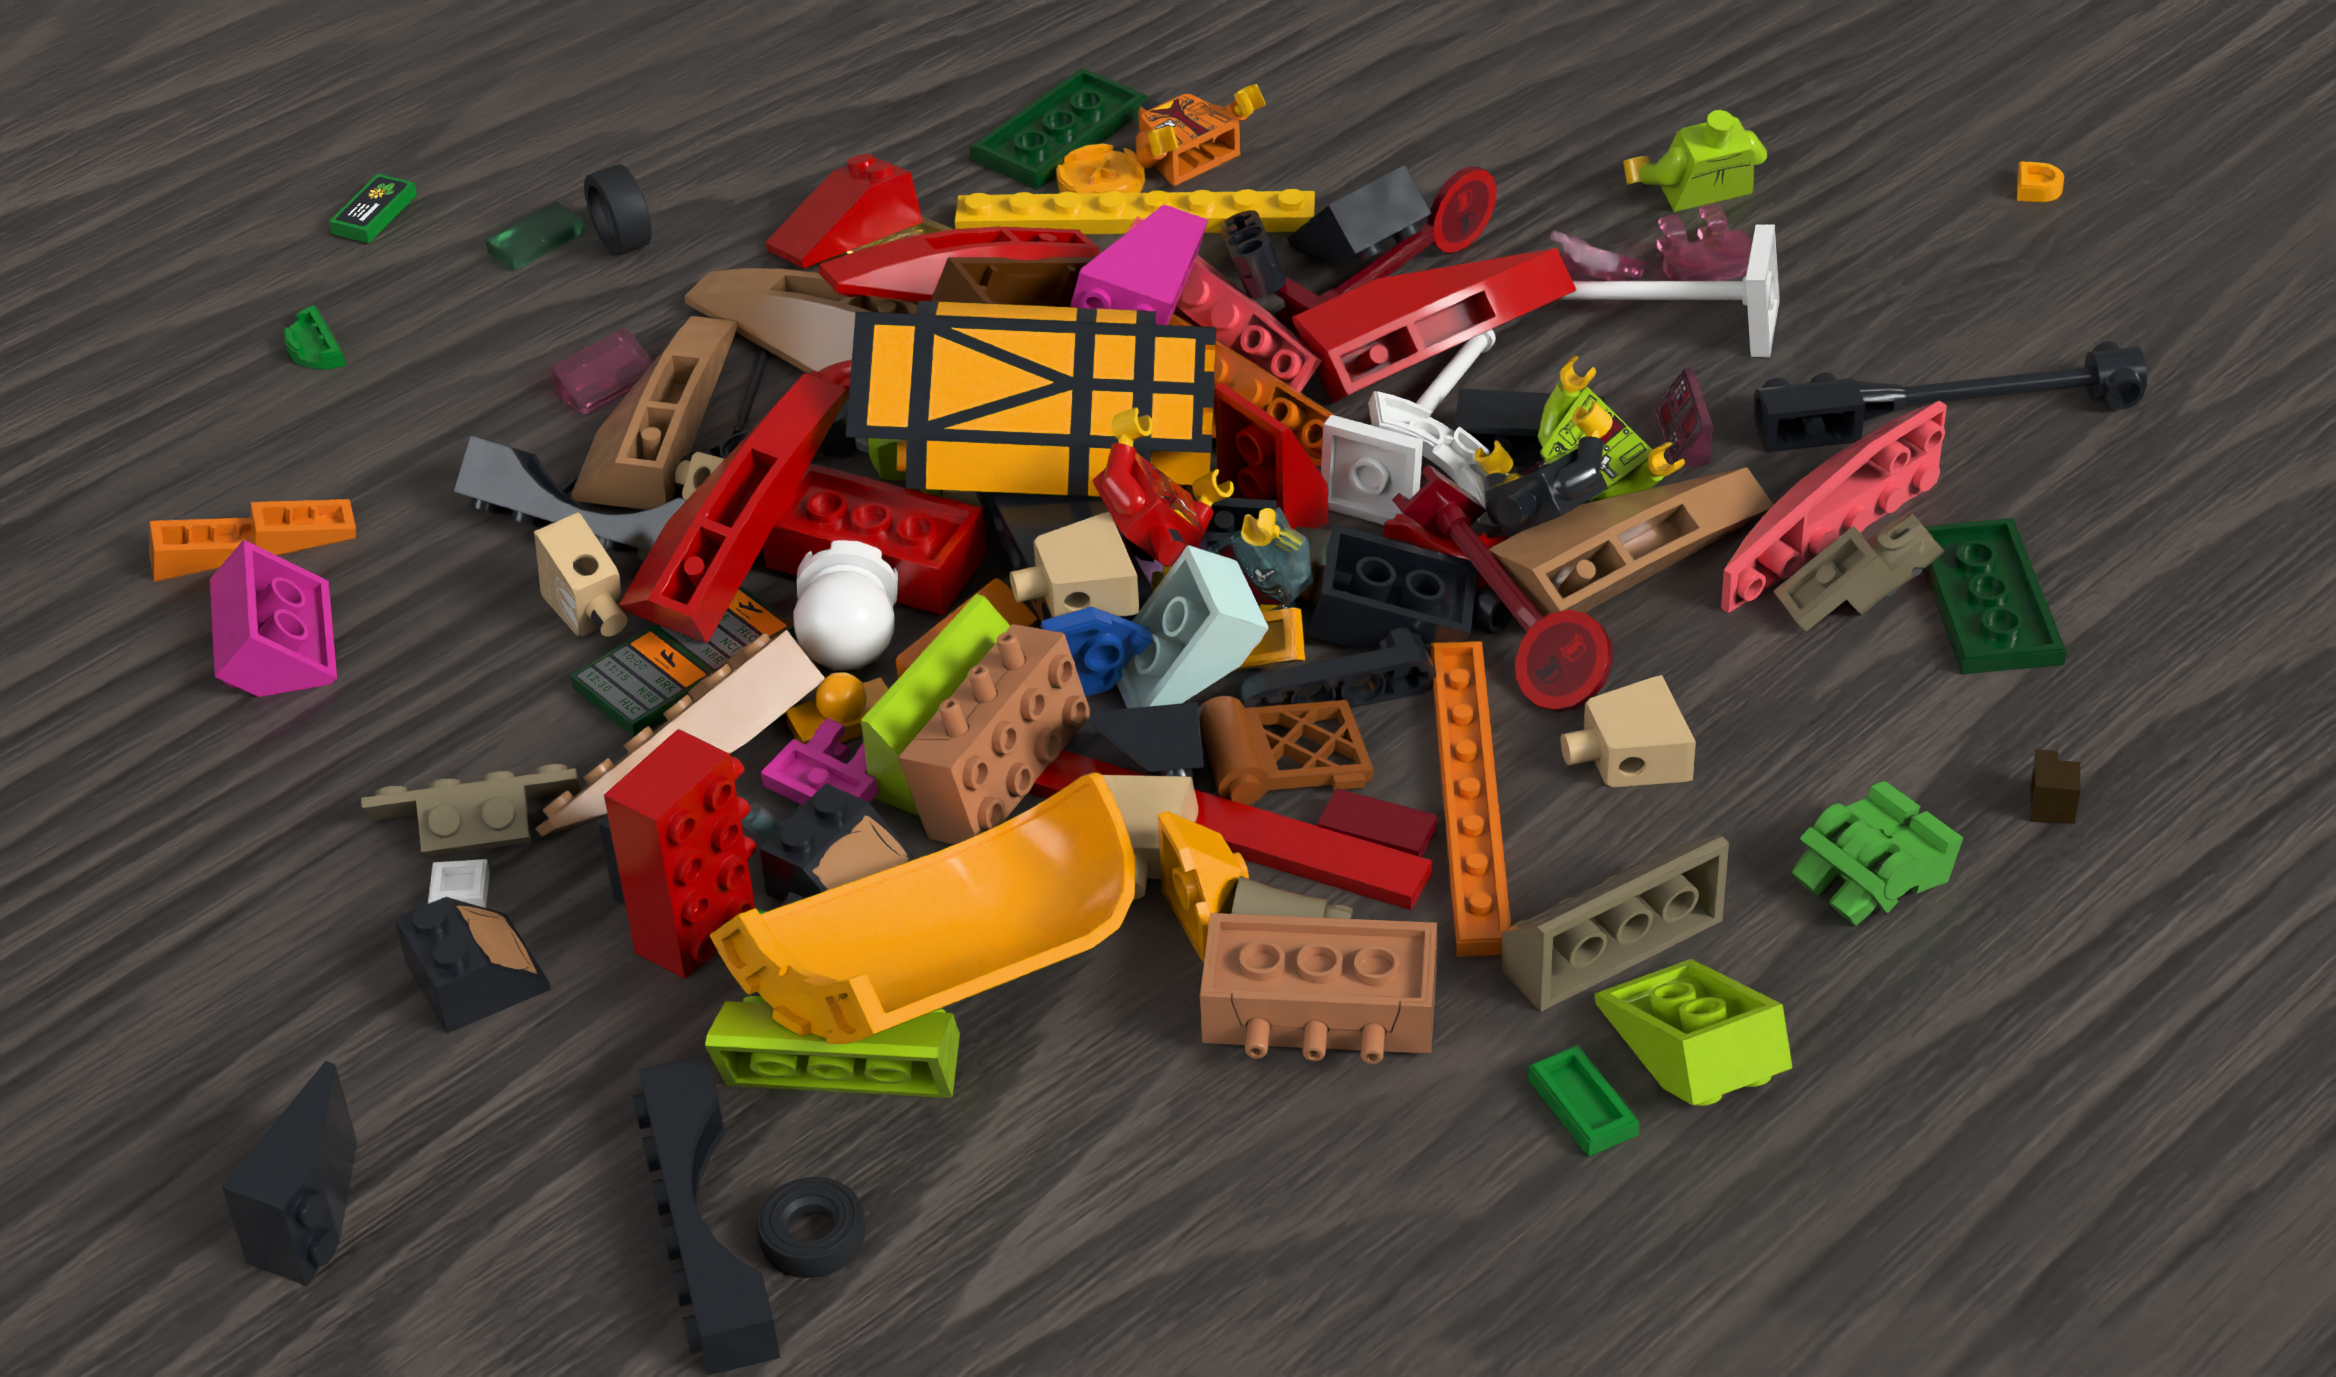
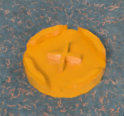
M1108 144L1086 145L1073 150L1064 157V163L1062 165L1058 164L1056 169L1059 193L1075 192L1077 194L1109 191L1140 193L1145 183L1144 166L1138 162L1137 154L1127 148H1124V153L1113 151V145Z

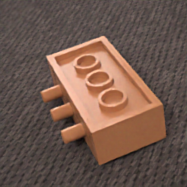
M1012 624L1006 632L998 636L997 643L978 665L969 670L967 678L949 699L939 705L937 713L898 757L928 839L955 845L1002 824L1022 798L1030 791L1036 779L1057 758L1060 751L1063 750L1090 717L1089 705L1064 633Z
M1210 913L1200 991L1202 1043L1245 1045V1053L1255 1059L1264 1057L1267 1054L1268 1046L1303 1048V1056L1309 1061L1322 1060L1326 1049L1361 1050V1059L1368 1064L1379 1063L1383 1059L1384 1052L1431 1054L1437 972V923Z

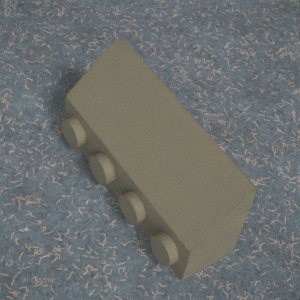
M1723 836L1683 843L1665 853L1652 856L1648 861L1620 875L1611 876L1603 883L1575 897L1566 898L1556 906L1528 920L1517 922L1511 928L1502 932L1501 971L1542 1012L1722 922L1729 842Z

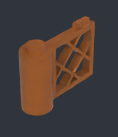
M1220 696L1206 701L1198 708L1202 747L1219 797L1250 805L1261 799L1268 790L1332 785L1334 790L1336 788L1345 790L1365 788L1366 782H1372L1374 769L1347 700L1245 708L1241 701L1234 697ZM1338 719L1340 728L1333 734L1314 725L1316 721ZM1279 724L1290 729V731L1282 738L1265 730L1263 725ZM1301 736H1304L1323 746L1316 753H1313L1294 743ZM1335 751L1353 760L1354 764L1337 765L1327 760V758ZM1284 755L1304 766L1301 769L1279 770L1276 762Z

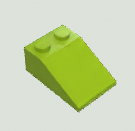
M1693 959L1680 962L1594 994L1596 1005L1660 1086L1693 1106L1714 1104L1725 1093L1741 1087L1764 1085L1771 1080V1076L1793 1068L1783 1004Z

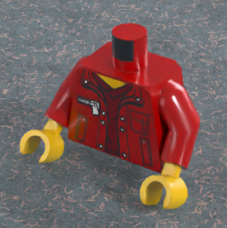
M1136 407L1120 412L1113 417L1112 429L1115 437L1118 439V443L1112 444L1106 468L1092 482L1121 533L1163 566L1170 567L1173 566L1187 545L1199 547L1214 514L1211 508L1212 504L1230 497L1234 486L1231 480L1217 486L1216 477L1219 470H1214L1194 481L1193 493L1197 501H1194L1190 493L1144 459L1133 448L1134 440L1149 436L1153 429L1151 417L1149 415L1138 417L1139 409Z

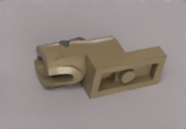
M1910 511L1904 516L1897 517L1868 540L1855 526H1852L1776 588L1774 593L1795 621L1807 632L1846 599L1863 615L1885 596H1892L1903 584L1921 574L1922 569H1925L1945 551Z

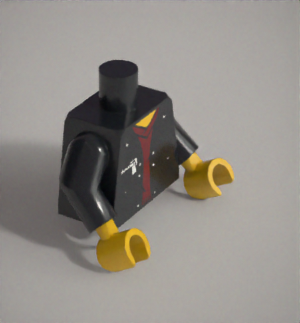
M1596 401L1592 402L1589 412L1580 406L1572 416L1573 423L1585 433V437L1579 439L1577 447L1508 475L1506 474L1511 470L1513 460L1499 441L1496 440L1494 442L1495 448L1490 455H1487L1481 447L1475 451L1474 459L1487 474L1484 479V494L1488 517L1495 525L1501 527L1503 534L1511 536L1558 518L1608 489L1600 471L1604 443L1599 438L1603 437L1610 430L1613 420Z

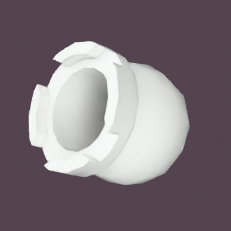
M837 540L831 542V549L820 551L814 556L811 551L808 552L798 567V601L793 611L794 630L798 645L812 661L834 672L861 669L877 661L889 645L894 633L895 616L893 606L897 601L898 571L896 568L892 570L891 566L881 559L882 551L878 548L859 541Z

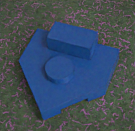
M1094 607L1041 621L1042 624H1040L1041 629L1065 634L1085 697L1111 690L1123 676L1121 670L1135 654L1141 655L1154 641L1148 627Z

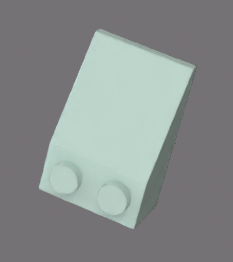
M1187 545L1140 609L1139 614L1132 620V622L1148 627L1154 641L1141 655L1135 654L1121 670L1123 676L1116 684L1126 707L1138 708L1182 704L1240 667L1254 647L1261 642L1269 627L1236 560Z

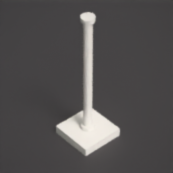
M1775 225L1755 226L1747 275L1743 277V281H1573L1577 291L1558 299L1742 300L1743 305H1747L1751 357H1770L1780 302Z
M1490 330L1465 342L1416 404L1434 412L1480 353L1489 351L1496 340L1494 331ZM1331 415L1323 424L1321 475L1328 483V510L1381 525L1395 518L1396 514H1403L1392 499L1400 493L1410 500L1420 490L1423 439Z

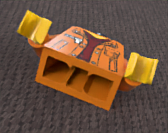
M1249 85L1234 93L1235 100L1227 106L1208 103L1192 94H1183L1163 104L1155 99L1146 100L1138 111L1140 132L1135 138L1138 162L1144 168L1155 166L1170 184L1176 186L1239 156V124L1246 120L1254 110L1266 105L1258 85Z

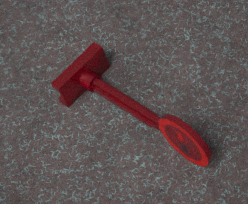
M1468 166L1456 172L1443 184L1434 198L1430 209L1431 214L1428 216L1427 223L1421 227V232L1391 248L1335 290L1328 289L1320 296H1317L1285 276V285L1274 293L1284 299L1285 306L1275 313V318L1284 326L1299 334L1293 323V316L1374 279L1387 277L1430 244H1433L1444 253H1456L1468 247L1480 236L1491 218L1497 194L1494 177L1485 169L1477 166Z
M1427 465L1421 472L1428 482L1410 500L1398 493L1392 501L1403 514L1436 536L1450 540L1453 539L1524 628L1526 635L1520 643L1515 659L1516 680L1523 695L1541 709L1559 713L1578 709L1590 698L1597 695L1607 682L1613 663L1612 642L1604 626L1588 614L1573 610L1550 613L1543 617L1470 527L1486 512V509L1472 494L1430 465Z

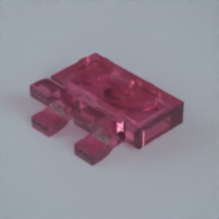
M1717 202L1700 207V215L1707 224V226L1698 228L1697 236L1701 239L1700 241L1688 242L1684 224L1677 214L1660 218L1659 226L1666 236L1657 240V248L1661 252L1660 267L1671 281H1724L1747 274L1753 240L1743 228L1730 232L1725 213Z
M1552 230L1550 240L1559 242L1564 246L1562 260L1569 273L1577 274L1584 271L1583 274L1607 281H1625L1626 276L1641 279L1645 261L1593 247L1579 237Z

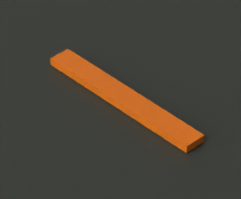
M1482 642L1430 643V658L1436 671V677L1433 678V695L1456 957L1502 955V932L1511 928Z

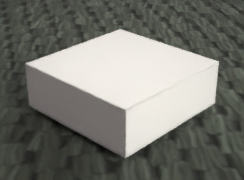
M487 859L433 863L428 904L444 897H450L486 908L490 877Z

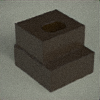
M2036 749L2030 781V822L2075 824L2081 791L2080 762L2058 760V751Z

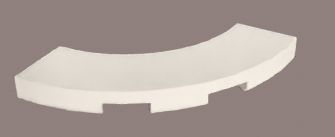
M1374 391L1368 402L1372 426L1423 439L1422 456L1444 470L1461 488L1476 497L1485 508L1484 479L1487 474L1474 459V454L1480 447L1487 455L1490 453L1489 450L1461 427L1457 428L1454 432V430L1443 423L1431 418L1432 410L1394 395ZM1487 511L1477 519L1478 523L1497 526L1490 520Z

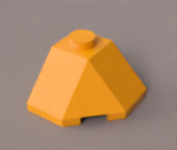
M1165 811L1158 814L1162 893L1204 964L1210 913H1232L1239 878L1243 876L1249 879L1247 866L1239 852H1231L1220 833L1170 811Z

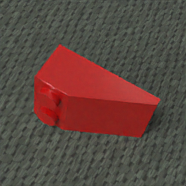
M861 154L848 159L847 166L832 171L765 242L767 251L801 268H807L923 223L911 172L893 165L891 162L878 159L872 154Z
M1223 383L1214 387L1217 469L1219 470L1218 485L1229 480L1232 481L1234 489L1232 495L1228 498L1277 500V526L1298 540L1328 523V483L1290 428Z

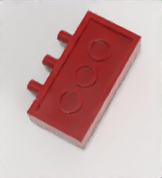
M811 463L763 545L766 568L796 576L798 567L808 552L811 551L814 556L820 551L831 549V542L859 541L871 545L882 551L881 559L889 564L892 570L896 568L898 571L896 603L941 615L946 613L988 554L984 509L982 507Z
M677 729L604 794V800L634 952L686 979L702 963L710 960L717 949L710 934L738 914L755 909L748 859L757 851V846L751 838L743 836L741 821L751 810L748 802L742 797L737 796L735 780L744 773L743 764L737 758L730 756V753Z

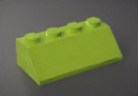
M975 594L861 719L868 775L876 778L879 790L874 799L919 816L898 757L937 713L939 705L949 699L967 678L969 670L978 665L997 643L998 636L1010 628L1008 622L985 596Z
M761 996L745 997L743 1002L725 1001L706 1036L705 1047L726 1086L953 1098L960 1032L953 1013H946L944 1009L936 1010L860 1041L848 1044H828L827 1039L812 1033L800 1036L785 1028L772 1018L774 1008Z

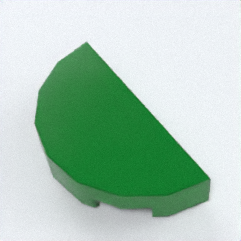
M316 305L301 310L296 314L297 321L289 328L286 327L284 329L283 335L287 354L296 364L310 369L324 370L346 366L343 352Z

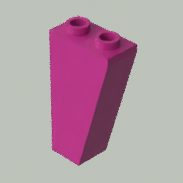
M1163 204L1082 267L1070 307L1157 311L1156 325H1168L1197 258L1208 219Z

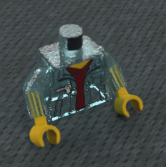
M1280 507L1275 510L1271 508L1262 509L1258 519L1253 518L1251 514L1245 515L1241 529L1205 550L1238 562L1261 612L1292 607L1298 608L1294 599L1313 583L1309 541L1304 535L1289 526ZM1163 566L1162 573L1159 570L1152 572L1151 587L1153 592L1172 566ZM1301 612L1303 627L1308 621Z

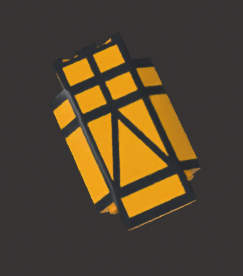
M919 301L916 314L856 311L846 437L901 440L898 441L897 471H906V488L1101 497L1092 480L1106 468L1111 446L1114 443H1118V439L1113 433L1112 419L1120 412L1137 407L1139 409L1138 417L1144 415L1151 417L1153 429L1149 436L1134 440L1133 448L1137 450L1139 455L1175 483L1193 485L1197 478L1210 473L1216 327L1156 325L1157 311Z

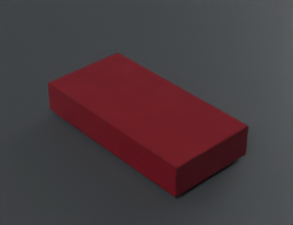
M1336 788L1319 818L1317 826L1423 857L1437 830L1438 815Z

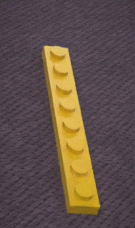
M1245 189L1238 192L1197 190L1194 192L1167 193L1157 190L1149 193L1109 191L1077 194L1075 192H1062L1059 194L1020 192L1007 195L973 193L971 195H958L955 229L999 226L1079 229L1083 234H1126L1137 216L1145 219L1165 204L1208 219L1204 233H1222L1220 225L1226 219L1248 210L1258 212L1266 232H1295L1315 216V191H1301L1298 189L1254 191Z

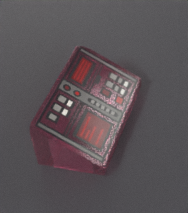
M1685 367L1658 402L1656 414L1665 443H1673L1672 446L1667 448L1672 465L1682 458L1685 461L1683 467L1708 465L1709 461H1711L1713 425L1695 370L1692 367Z

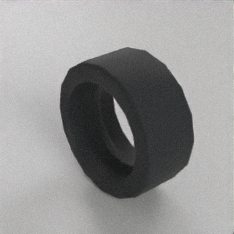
M620 164L586 175L584 194L592 223L604 246L613 255H620L648 245L652 238L650 216L643 194L631 172L624 165Z

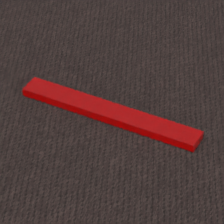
M1061 750L1057 758L1036 779L1028 794L1048 799L1081 776L1097 772L1100 775H1149ZM1195 790L1199 807L1195 823L1220 833L1231 852H1239L1244 860L1408 910H1412L1432 875V860Z

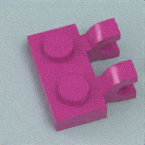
M827 718L819 726L813 738L806 745L793 739L760 772L765 788L802 806L825 783L869 803L879 793L876 778L868 775L864 743L848 764L843 763L850 755L849 747L837 741L846 733L845 727L830 718Z

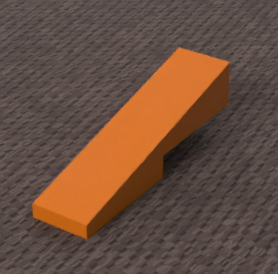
M350 499L251 502L250 518L150 521L149 555L153 581L156 582L220 568L243 540L274 555H281L355 539L356 525Z

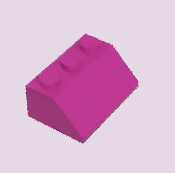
M243 540L210 578L215 677L232 688H240L257 697L331 685L337 679L329 581Z

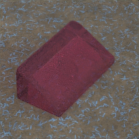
M622 328L555 364L551 369L555 394L584 415L632 389L653 361L633 334L626 328Z

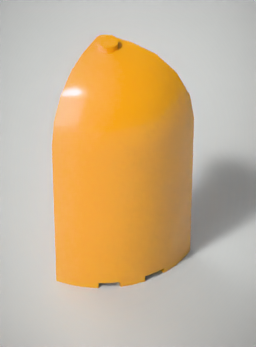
M1093 772L1081 776L1035 807L966 841L763 914H759L756 908L738 914L711 933L710 937L719 955L743 990L748 995L758 992L774 1008L772 1018L800 1036L812 1033L826 1038L828 1044H848L881 1033L1095 947L1120 928L1134 899L1136 857L1123 816L1114 800L1112 792L1103 776Z

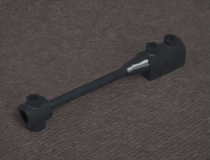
M2107 341L2100 343L2092 352L2087 353L2084 367L1907 387L1899 384L1855 381L1854 378L1837 380L1833 374L1827 372L1815 375L1809 383L1789 385L1788 381L1783 378H1773L1768 380L1762 388L1755 390L1754 416L1766 453L1848 444L1862 439L1864 421L1902 410L1905 406L1930 404L1937 401L1948 402L2086 386L2091 399H2106L2108 404L2115 409H2127L2136 405L2144 396L2147 386V367L2144 354L2139 347L2119 348L2115 342Z

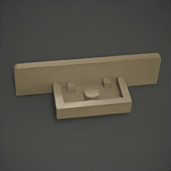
M550 764L536 768L535 774L514 777L512 772L499 771L485 774L482 776V781L461 784L460 780L440 779L429 783L428 789L407 791V788L402 786L384 787L376 790L375 796L362 797L361 803L362 809L370 821L417 815L421 852L424 857L531 843L527 800L560 796L567 790L571 794L581 792L582 787L576 768L567 769L566 765Z

